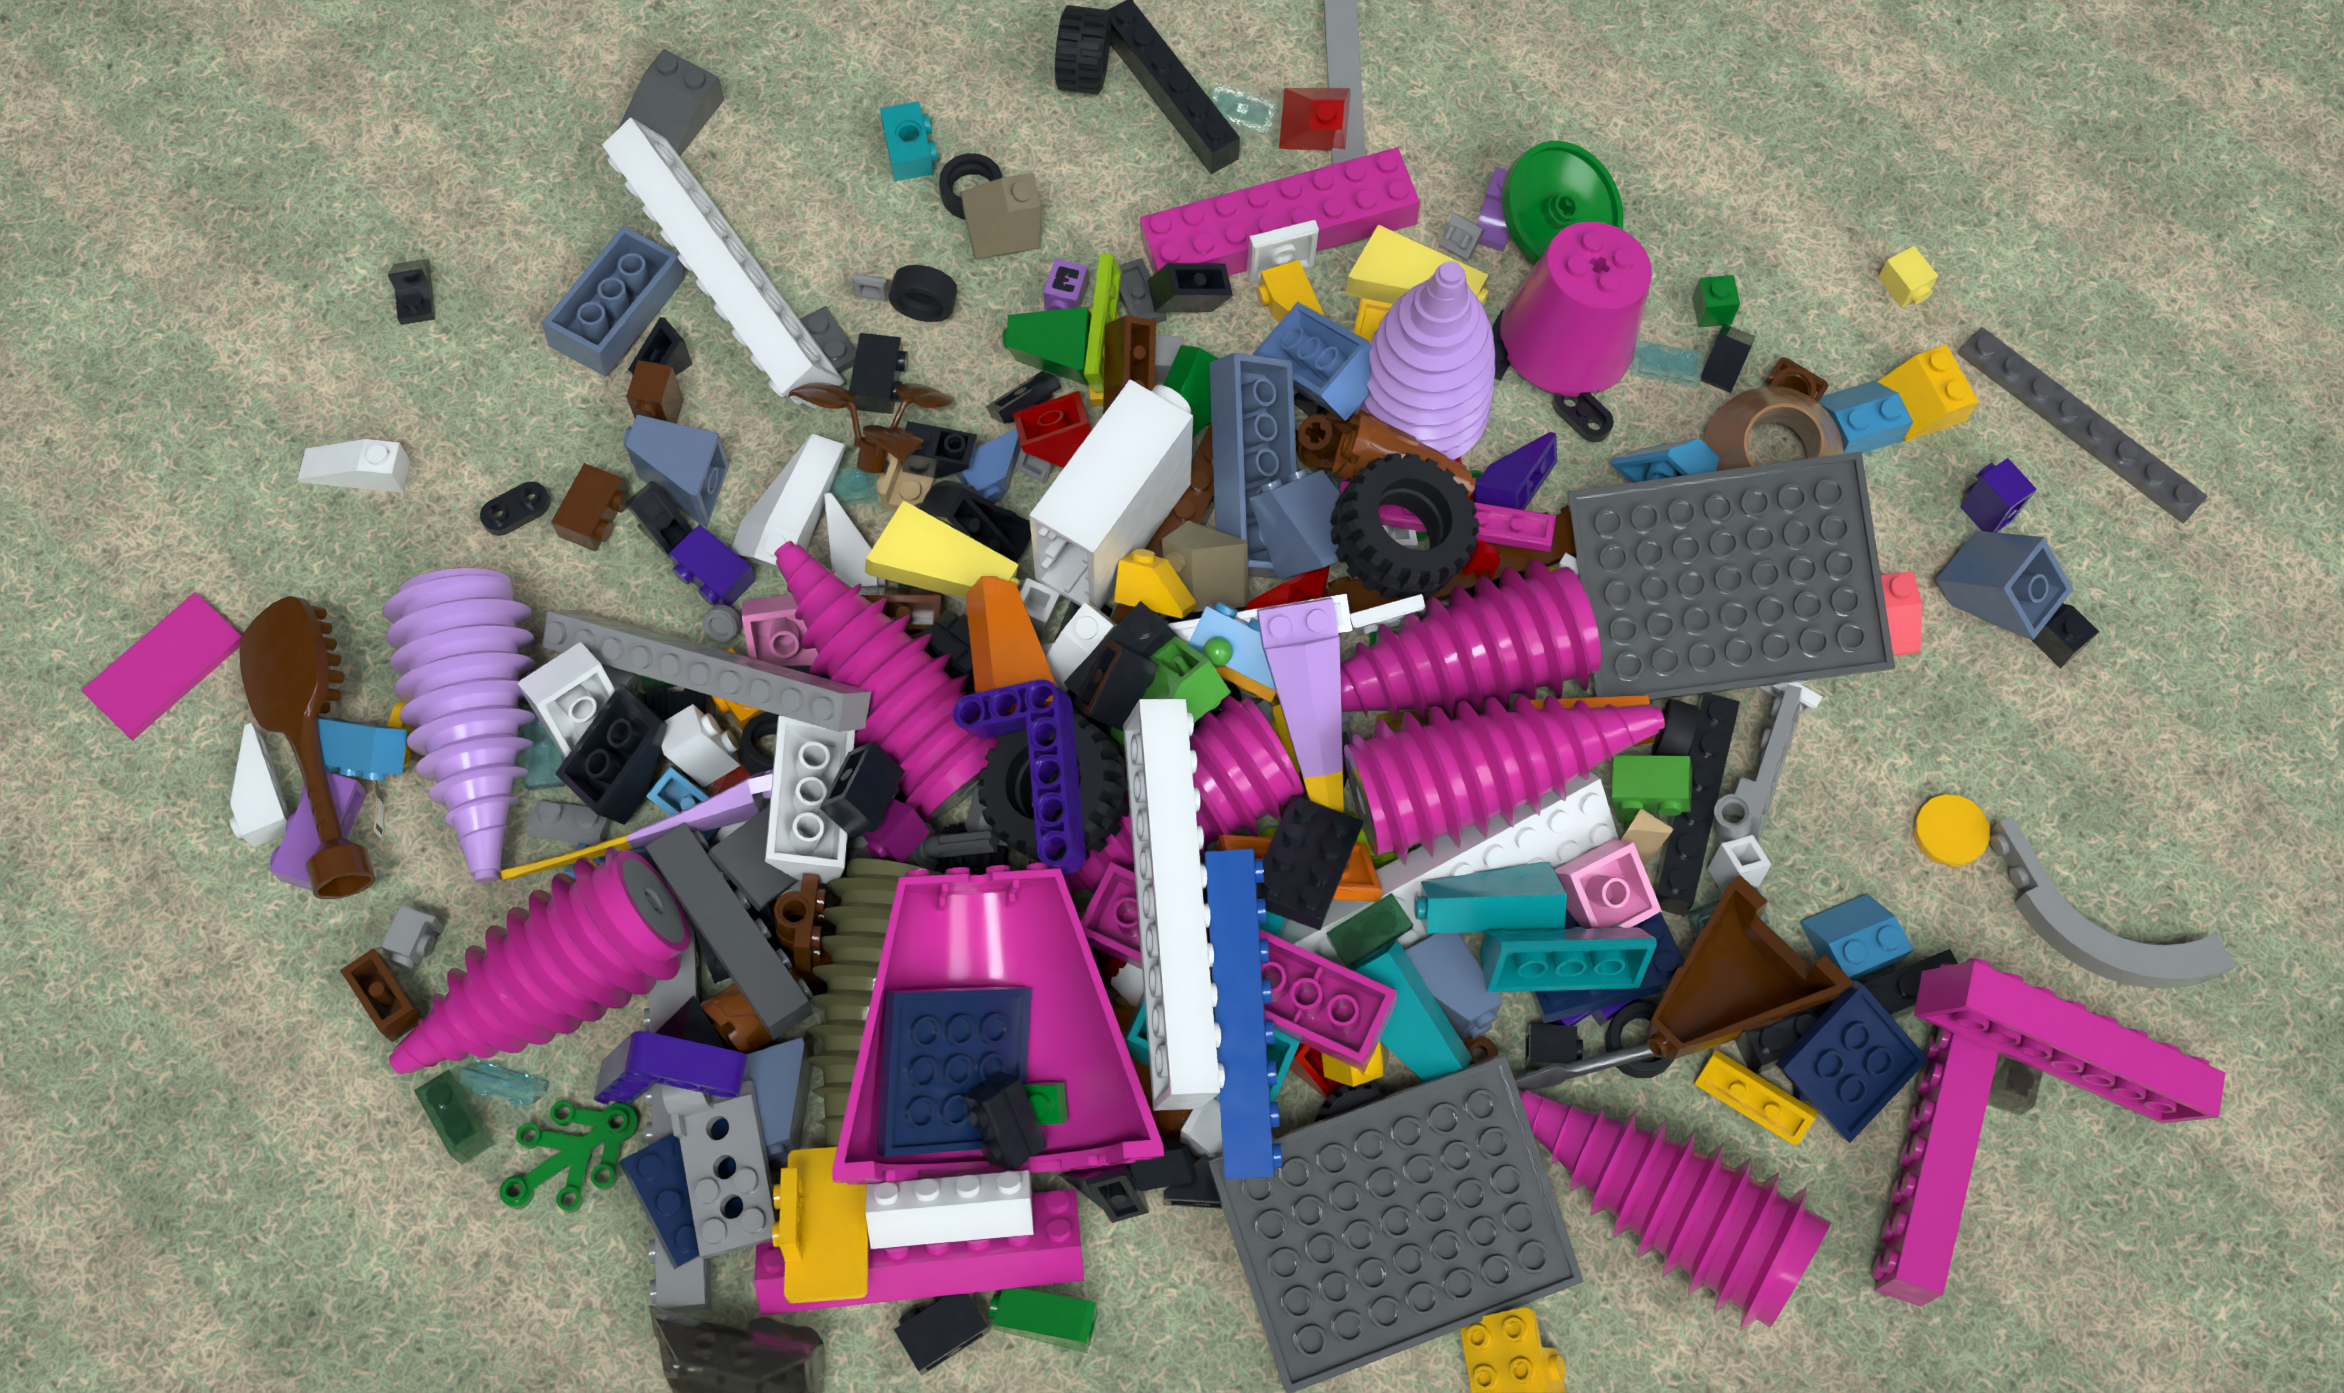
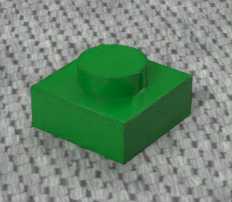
M1029 1082L1023 1085L1039 1125L1068 1122L1064 1082Z

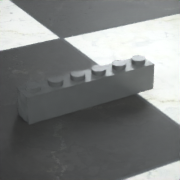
M684 822L645 846L651 862L668 884L772 1039H776L811 1016L813 1011L809 1000L813 998L812 992L802 978L797 981L793 979L788 971L793 966L781 948L776 951L773 950L767 941L772 936L760 918L753 921L747 912L751 906L746 897L739 889L732 891L726 882L729 880V877L709 858L706 852L710 850V846L701 832L697 830L692 833Z

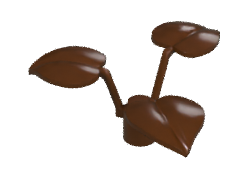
M815 382L799 386L791 390L788 397L797 396L824 408L840 409L846 407L849 409L855 435L854 446L860 447L857 468L868 473H883L885 471L888 452L903 463L911 453L923 445L924 439L920 435L898 427L908 405L915 403L924 408H939L952 403L954 397L926 385L917 383L898 385L895 393L903 397V400L890 428L867 425L863 427L862 433L865 437H862L856 404L853 402L855 394L838 385Z

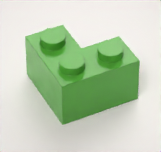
M1615 755L1613 757L1611 798L1618 823H1624L1628 827L1640 809L1645 810L1654 817H1656V811L1666 816H1677L1682 812H1691L1692 765L1690 756Z

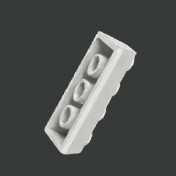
M779 716L765 862L797 880L802 881L803 874L819 875V883L827 884L831 880L839 879L845 868L847 833L820 809V806L848 752L854 750L855 730L837 732L785 716Z
M1029 1170L866 1185L865 1213L871 1249L1034 1235L1031 1175Z

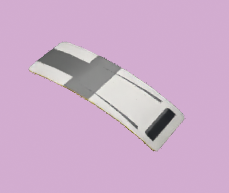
M373 780L376 796V815L373 831L382 839L384 828L383 795L379 781Z

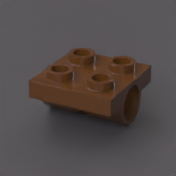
M803 874L801 891H791L783 894L776 901L774 907L777 943L784 953L794 956L796 975L811 976L813 963H820L821 927L825 926V917L821 913H824L827 904H825L826 889H819V875Z

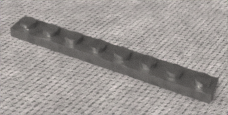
M1981 327L1958 353L1959 356L2182 524L2188 520L2208 497V495L1985 328Z

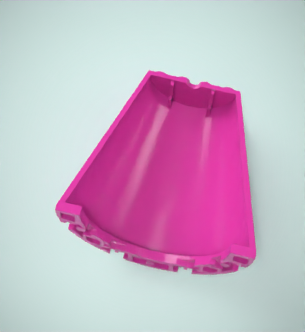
M1034 863L1026 865V870L1010 871V866L996 865L987 867L986 874L970 875V868L958 867L947 869L946 875L930 876L929 870H911L905 872V877H899L832 1168L834 1183L867 1185L1010 1171L990 1164L985 1159L981 1149L884 1157L877 1154L886 991L1008 986L1032 988L1026 1084L1029 1082H1064L1068 1122L1039 1125L1046 1140L1047 1148L1034 1157H1029L1026 1163L1016 1170H1011L1012 1172L1029 1170L1030 1175L1053 1171L1058 1173L1134 1163L1135 1160H1150L1164 1156L1162 1140L1060 868L1050 869V866L1044 863Z

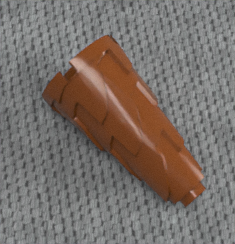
M1357 409L1348 420L1346 425L1355 428L1354 430L1351 429L1348 434L1342 433L1333 461L1332 472H1335L1334 477L1344 481L1352 480L1361 468H1365L1370 461L1376 458L1384 459L1387 454L1399 453L1401 458H1403L1407 453L1420 455V460L1423 461L1430 458L1439 462L1437 466L1444 471L1448 468L1455 474L1453 479L1458 484L1463 483L1469 491L1466 495L1467 499L1472 495L1476 479L1472 478L1471 471L1466 469L1467 466L1448 458L1438 450L1417 441L1415 436L1381 421L1373 414L1364 410Z
M822 949L820 963H813L812 969L831 963V954ZM787 955L793 966L788 970L795 981L802 978L813 995L826 984L825 981L817 977L813 972L811 976L796 975L794 956ZM735 983L699 1004L725 1047L729 1050L747 1055L765 1049L774 1041Z

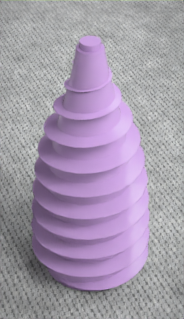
M1449 261L1440 265L1428 280L1412 287L1406 294L1398 298L1380 322L1371 341L1372 349L1369 350L1371 366L1370 381L1367 383L1369 395L1361 403L1359 409L1369 412L1381 421L1415 436L1417 441L1455 460L1464 455L1477 443L1488 423L1494 390L1495 346L1492 327L1486 311L1479 299L1470 290L1466 282L1465 271L1458 263Z
M478 568L434 571L419 575L403 583L398 590V594L389 599L383 608L384 616L393 623L387 630V642L397 649L390 658V666L392 670L402 676L396 682L394 690L399 698L408 702L401 709V721L407 726L416 729L408 736L406 743L411 750L425 756L417 763L416 771L420 776L437 782L429 790V798L436 803L446 805L449 813L446 814L444 820L456 830L459 838L458 846L463 850L469 874L474 876L476 883H489L498 880V873L501 872L505 829L510 827L506 825L509 804L520 800L510 795L513 780L529 773L527 769L514 765L516 755L529 750L534 744L528 739L517 736L520 727L530 724L536 718L532 712L519 709V702L526 700L517 684L520 682L519 676L531 671L536 664L530 657L518 654V650L527 647L533 642V634L527 630L516 628L517 624L524 622L531 616L532 609L523 603L514 601L512 580L503 573Z

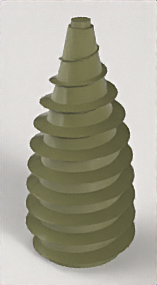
M856 858L849 860L846 877L827 882L828 890L841 898L840 906L824 909V913H821L825 917L824 919L836 926V931L834 935L820 938L822 949L831 954V963L812 969L813 974L827 983V993L812 996L813 998L809 1000L811 1004L825 1012V1022L807 1028L810 1034L823 1041L824 1053L808 1058V1061L823 1070L824 1085L813 1089V1092L824 1099L825 1118L820 1120V1123L825 1126V1148L838 1147L899 877H905V872L911 870H929L930 876L946 874L900 862Z

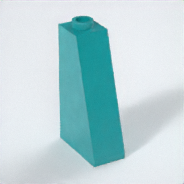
M1538 862L1421 882V896H1415L1414 913L1416 920L1422 921L1426 934L1486 932L1498 929H1508L1510 931L1533 930L1536 928L1559 930L1565 929L1567 893L1550 862Z
M1398 940L1346 967L1397 991L1398 1002L1379 1041L1424 1082L1464 1069L1469 1065L1472 1056Z

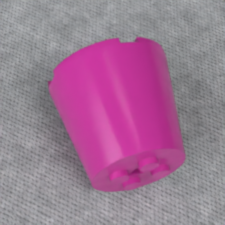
M1601 222L1576 223L1564 228L1553 238L1506 305L1500 320L1499 336L1500 340H1503L1508 352L1507 359L1522 377L1548 392L1578 397L1580 393L1596 390L1597 393L1603 392L1623 378L1634 356L1652 278L1651 263L1641 244L1624 230Z

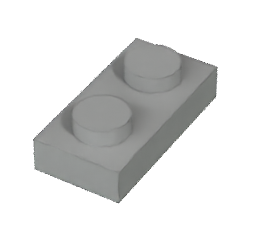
M537 800L526 828L528 837L595 845L603 842L611 820L597 815L587 806Z

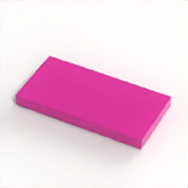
M194 592L81 691L133 741L240 647L242 636Z

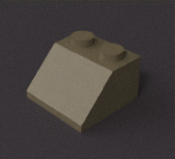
M1187 521L1162 539L1163 558L1169 561L1196 601V609L1192 612L1204 611L1209 603L1216 606L1218 601L1233 608L1248 605V541L1191 521Z

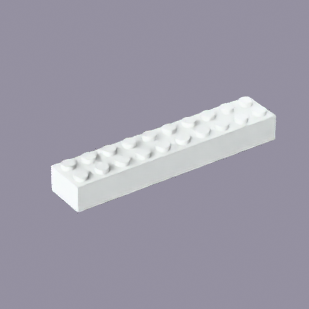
M630 117L602 144L610 156L607 159L609 164L628 180L625 182V186L635 197L641 198L645 204L642 207L643 211L651 220L656 223L658 222L662 227L660 234L665 241L678 249L680 252L678 255L679 261L698 277L695 281L697 286L706 295L712 296L716 302L714 305L716 312L724 320L730 321L734 327L732 330L734 337L742 345L748 346L753 353L750 356L752 362L761 371L767 372L771 378L768 382L770 387L780 397H784L785 395L788 396L791 390L808 383L824 382L841 386L845 382L669 141ZM797 396L790 397L798 405L803 403L814 409L818 407V405L807 402Z
M1139 699L1123 725L1153 1110L1201 1109L1220 1093V1088H1223L1225 1081L1223 1065L1217 1062L1216 1048H1219L1221 1043V1030L1219 1023H1214L1213 1007L1217 1005V987L1214 982L1211 983L1209 967L1213 966L1214 950L1212 943H1207L1206 928L1210 925V907L1208 903L1203 901L1202 889L1207 884V871L1205 865L1200 864L1199 850L1203 847L1204 836L1202 827L1197 826L1196 812L1200 808V792L1198 788L1193 787L1192 774L1196 772L1197 757L1195 750H1190L1189 736L1193 734L1194 723L1192 713H1187L1186 699Z
M1590 771L1589 784L1580 776L1576 777L1566 784L1565 802L1553 790L1541 797L1540 816L1526 803L1515 809L1514 828L1501 815L1490 819L1487 839L1482 836L1474 825L1462 829L1460 848L1455 845L1447 834L1435 839L1433 857L1421 846L1407 854L1406 866L1400 859H1397L1376 870L1383 891L1380 902L1333 900L1320 931L1288 919L1280 938L1345 968L1395 940H1398L1405 951L1434 935L1426 934L1422 921L1415 918L1414 899L1415 896H1421V882L1538 862H1550L1553 869H1556L1612 839L1619 840L1601 779Z

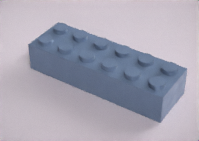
M1232 353L1210 362L1215 530L1248 541V576L1278 578L1248 498L1262 493L1260 486L1276 479H1280L1282 484L1288 482L1286 475L1297 471L1292 361Z

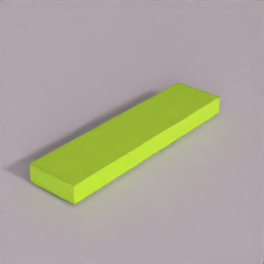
M1111 253L1099 255L1084 376L1094 392L1104 391L1105 325L1116 320L1122 271Z

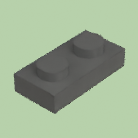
M1140 258L1119 265L1122 271L1119 296L1127 315L1156 320V324L1166 321V312H1154L1147 281L1150 275L1143 259Z
M827 306L799 319L839 374L853 367L856 351Z

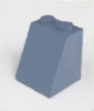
M636 415L633 426H629L626 429L623 443L638 478L646 484L651 480L657 482L676 507L700 525L708 527L729 468L719 433Z
M1307 468L1286 475L1288 482L1282 484L1280 479L1268 482L1260 486L1262 493L1248 498L1278 580L1320 569L1339 561L1335 553L1339 546L1338 544L1333 545L1330 532L1334 526L1331 525L1330 520L1332 512L1336 508L1335 503L1341 494L1323 470L1308 474Z
M1975 531L1936 579L1952 606L2032 640L2035 639L2073 591V587L2044 537Z
M1437 933L1405 950V953L1461 1040L1469 1035L1475 1039L1493 1028L1491 1023L1498 1018L1497 1013L1503 1002L1497 992L1487 993L1483 970L1460 933Z
M803 1037L747 1054L742 1083L750 1080L754 1082L770 1169L787 1165L788 1154L793 1150L800 1149L813 1065L808 1061V1058H811L812 1055Z

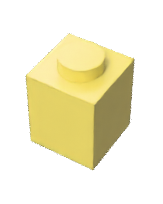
M1912 246L1888 259L1878 278L1899 305L1904 307L1912 302L1920 304L1933 293L1931 289L1938 275L1917 248Z

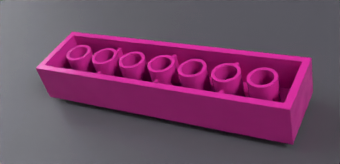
M1396 147L1140 217V233L1153 275L1167 263L1226 264L1228 276L1247 271L1249 236L1316 220L1319 228L1316 252L1369 238L1378 225L1392 231L1416 225L1420 201L1399 148Z
M1110 862L1080 922L1089 946L1142 969L1135 873ZM1210 927L1206 928L1207 943H1210ZM1260 929V939H1268L1269 963H1262L1263 979L1271 980L1272 1003L1264 1004L1265 1020H1273L1275 1029L1299 1040L1300 1043L1365 1072L1398 1002L1397 991ZM1209 967V970H1210V981H1211V983H1212V982H1213V978H1212V967Z
M1969 958L1964 963L1955 965L1941 964L1940 968L1922 971L1914 1016L2159 1123L2219 1118L2226 1073L2210 1066V1062L2204 1058L2187 1056L2180 1053L2179 1048L2175 1045L2158 1043L2151 1040L2144 1031L2124 1028L2117 1024L2118 1021L2115 1018L2095 1015L2086 1011V1006L2081 1003L2055 997V993L2052 990L2030 986L2024 983L2023 978L2016 974L2001 973L1992 969L1991 964L1985 960Z
M1937 1026L1935 1036L1931 1035L1926 1044L1924 1055L1929 1059L1927 1071L1921 1072L1916 1085V1093L1921 1094L1918 1108L1914 1107L1909 1115L1907 1129L1912 1130L1909 1144H1904L1898 1161V1165L1903 1167L1901 1180L1895 1181L1890 1193V1203L1895 1204L1892 1218H1886L1881 1231V1240L1886 1241L1883 1255L1876 1257L1872 1268V1278L1877 1279L1874 1291L1920 1307L1944 1294L1999 1054L1992 1049Z
M1076 1189L1032 1193L1034 1235L871 1249L868 1233V1293L865 1297L858 1299L789 1303L784 1295L785 1261L780 1247H774L773 1241L756 1245L754 1283L761 1315L1084 1281Z

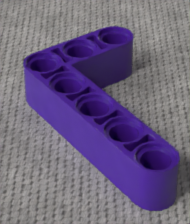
M1039 679L970 694L960 698L953 708L954 721L959 727L977 738L986 739L1027 730L1038 856L1044 864L1051 868H1060L1063 874L1077 872L1085 861L1086 853L1073 708L1069 695L1051 681ZM1053 695L1051 704L1044 708L1046 699ZM1017 703L1015 711L1008 716L1010 707ZM981 711L979 719L972 723L975 714ZM1057 732L1055 740L1047 746L1049 736ZM1060 769L1057 780L1050 783L1052 774ZM1063 807L1061 817L1057 821H1053L1055 812ZM1066 845L1065 855L1057 860L1058 850Z
M635 1031L602 1060L594 1100L609 1105L610 1101L630 1105L656 1083L719 1097L738 1098L740 1096L747 1055L729 1049L661 1034Z

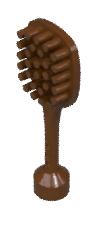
M288 596L264 609L244 632L239 650L241 675L247 700L260 727L268 732L283 733L286 736L303 777L320 840V845L306 862L313 895L319 899H339L364 891L376 879L368 849L343 837L325 770L319 738V713L327 714L331 709L330 703L325 701L338 702L341 699L340 690L328 688L329 683H342L345 675L341 671L328 669V666H339L341 656L326 652V650H335L337 646L335 639L323 637L322 635H329L332 632L331 623L318 621V619L324 620L326 618V609L312 606L304 598Z

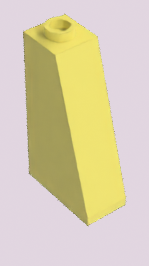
M1378 225L1348 275L1346 294L1394 304L1398 298L1406 294L1412 287L1428 280L1440 265L1452 261L1458 263L1463 268L1470 290L1484 306L1490 290L1486 289L1489 275Z
M904 500L868 554L865 563V573L870 576L966 599L965 594L981 576H995L1002 580L1012 581L1016 583L1017 587L1020 582L1016 578L1019 564Z

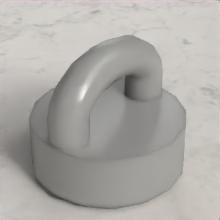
M716 605L706 613L702 625L706 634L714 641L728 642L735 637L743 622L737 612L730 606Z

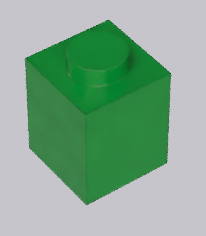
M1734 275L1701 277L1692 297L1698 328L1723 326V324L1732 325L1740 306Z

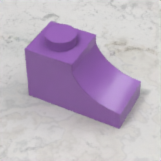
M1496 167L1477 222L1478 225L1486 229L1478 244L1504 252L1510 235L1502 209V189L1508 170Z

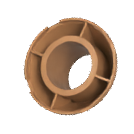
M1760 387L1735 396L1714 415L1708 424L1702 440L1720 457L1716 471L1756 466L1748 451V434L1752 427L1768 422L1780 423L1792 428L1804 442L1807 459L1844 454L1838 427L1823 406L1808 395L1785 387Z

